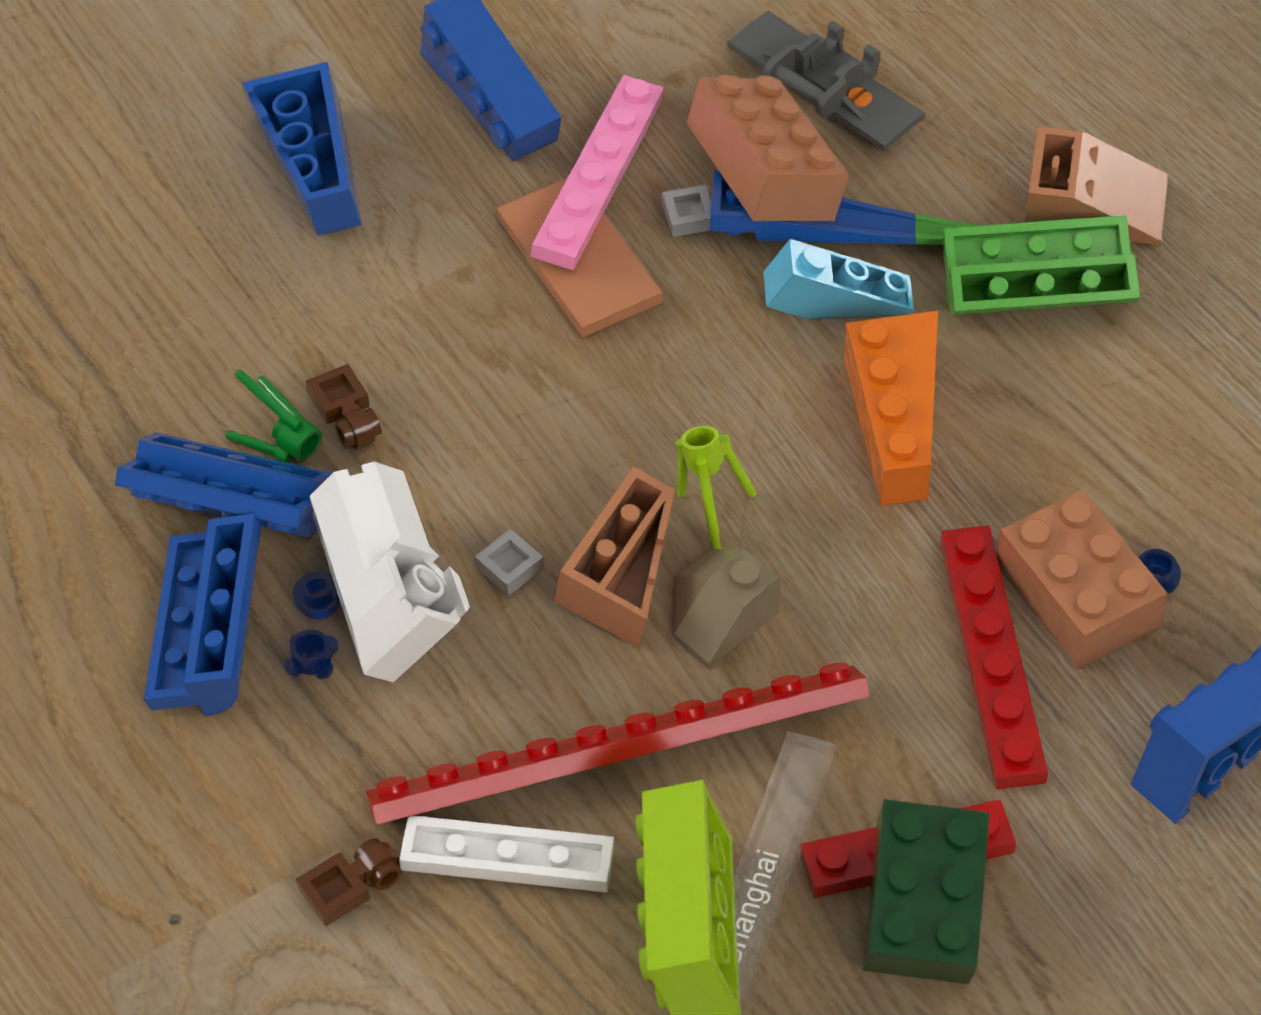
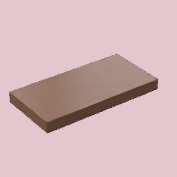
M565 178L496 207V213L501 225L578 333L584 338L663 303V292L604 213L574 271L531 257L532 243L567 180Z

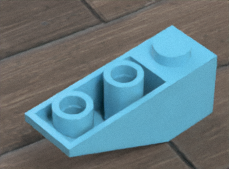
M793 239L788 240L763 272L766 307L801 318L820 319L908 315L914 311L910 275Z

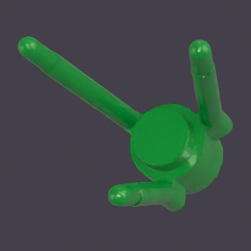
M236 370L235 377L279 417L272 430V437L276 439V445L234 431H227L226 438L272 455L282 462L288 463L291 457L300 462L310 458L319 447L322 440V431L307 421L264 376L258 377L257 382H255L242 370Z

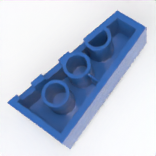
M435 0L425 5L423 25L420 27L422 34L420 54L490 134L495 146L500 150L502 149L514 162L557 141L561 115L481 0Z

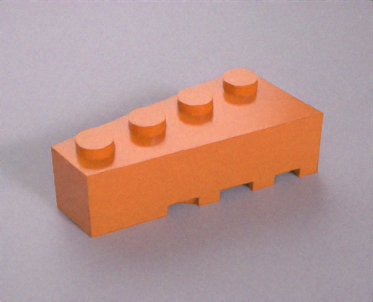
M938 311L846 323L844 361L881 506L928 499L932 456Z

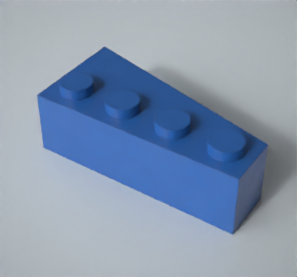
M328 62L242 82L253 115L317 235L362 225L340 98Z
M1261 646L1254 651L1250 659L1242 664L1232 663L1220 674L1218 679L1206 686L1202 683L1196 686L1186 699L1175 707L1171 705L1163 707L1150 723V729L1153 731L1130 785L1174 824L1178 823L1189 813L1188 805L1193 796L1200 793L1207 799L1221 787L1222 782L1220 780L1230 771L1234 764L1243 769L1261 751Z

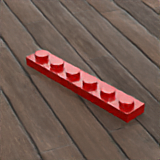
M990 525L943 530L941 533L942 551L995 788L1004 789L1046 784L1048 770Z

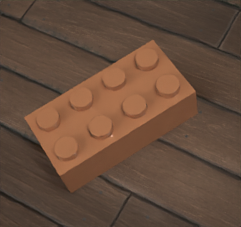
M720 75L717 78L699 77L687 125L753 221H835L849 174L782 82L771 76H759L757 79L736 78L731 75Z

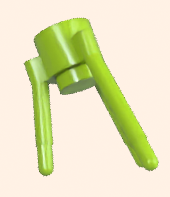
M697 426L687 430L681 439L676 441L678 451L677 496L683 498L686 495L689 468L694 475L699 477L711 548L720 549L719 528L710 476L720 470L725 458L747 496L750 498L755 497L756 491L732 450L729 435H719L718 430L711 426Z

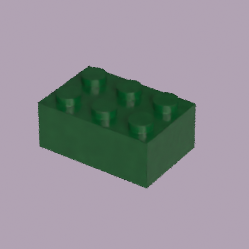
M888 799L883 800L877 819L863 971L962 984L970 983L978 964L990 812Z

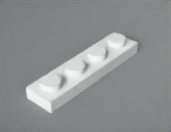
M412 815L408 816L399 862L402 871L607 893L615 845L614 837Z

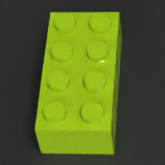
M704 780L643 791L642 813L637 814L635 819L637 835L644 852V857L637 858L636 863L638 879L642 889L645 891V902L638 903L639 924L643 934L646 935V947L639 949V964L642 976L645 981L652 980L660 1008H667L671 1015H741L732 837Z

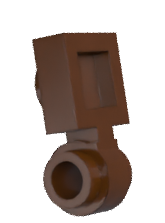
M349 364L306 380L307 394L325 422L329 424L337 421L335 422L336 432L345 448L354 446L355 449H359L375 442V437L382 433L381 426L375 412L371 408L363 410L370 407L369 396Z
M377 838L367 840L355 851L354 859L356 861L352 864H349L341 852L296 879L299 891L325 926H328L370 900L368 889L364 885L365 883L371 887L375 886L377 890H385L393 886L401 878L400 858L389 843L381 842Z

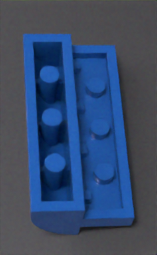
M156 432L138 440L136 459L117 467L115 486L131 489V496L140 499L157 501L220 517L255 513L262 527L311 538L317 529L313 518L314 512L310 495L332 473Z
M255 513L208 519L207 532L170 536L144 701L151 711L199 705L205 716H209L229 709L236 702L261 534V525Z

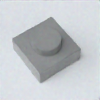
M706 185L662 192V205L672 237L710 231L711 199Z
M509 529L474 556L475 568L507 596L511 595L544 569V557L512 529Z

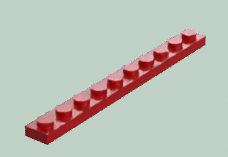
M833 663L821 667L819 674L800 678L798 675H787L772 680L770 687L754 691L746 687L732 689L723 693V699L704 704L701 700L685 701L675 705L673 712L654 716L653 713L635 714L627 717L624 720L625 724L607 729L602 725L588 726L576 731V737L557 742L554 738L538 739L528 743L526 750L506 754L505 751H492L478 756L476 763L460 767L451 763L437 765L426 771L427 775L410 780L403 776L387 778L378 782L375 789L365 791L369 809L377 825L870 696L867 679L853 665Z

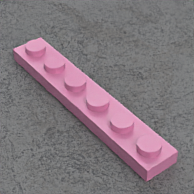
M626 75L622 76L532 243V258L574 271L663 101L664 87Z

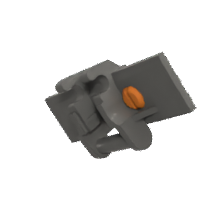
M767 11L727 41L728 48L763 70V76L779 79L786 88L815 106L817 114L823 118L827 117V120L833 124L837 121L841 122L883 151L925 118L923 111L874 80L881 57L879 50L868 44L864 48L862 62L843 50L844 28L834 21L829 23L827 27L828 33L824 39L818 34L807 36L778 16Z

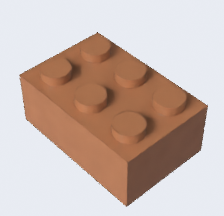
M1082 489L1000 529L997 548L1000 570L1078 669L1161 628L1168 593Z

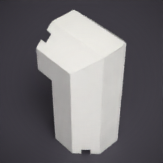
M370 462L361 465L363 473L350 476L348 469L333 472L310 495V501L314 512L313 518L363 674L395 682L460 621L461 617L470 608L459 575L450 566L443 572L434 563L439 555L429 546L404 472L377 462Z

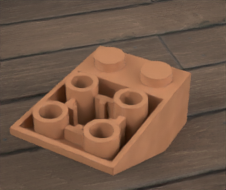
M1038 126L1025 222L1127 215L1130 242L1161 245L1168 174L1083 131Z

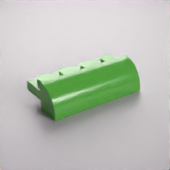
M1127 215L943 229L942 241L946 270L944 285L949 312L952 316L1137 303L1140 299L1135 254H1131Z

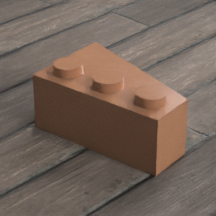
M633 466L561 569L554 602L639 649L648 617L675 489Z

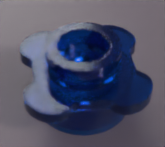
M312 629L294 635L290 639L291 657L285 661L286 672L291 676H299L304 673L315 675L319 679L329 677L334 671L333 664L331 663L332 656L339 649L337 639ZM312 654H315V655H316V657H314V658H308V657H307V656L312 655Z

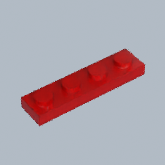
M1001 799L959 808L990 812L986 860L1015 853L1016 840ZM877 827L801 843L800 855L814 898L871 886Z

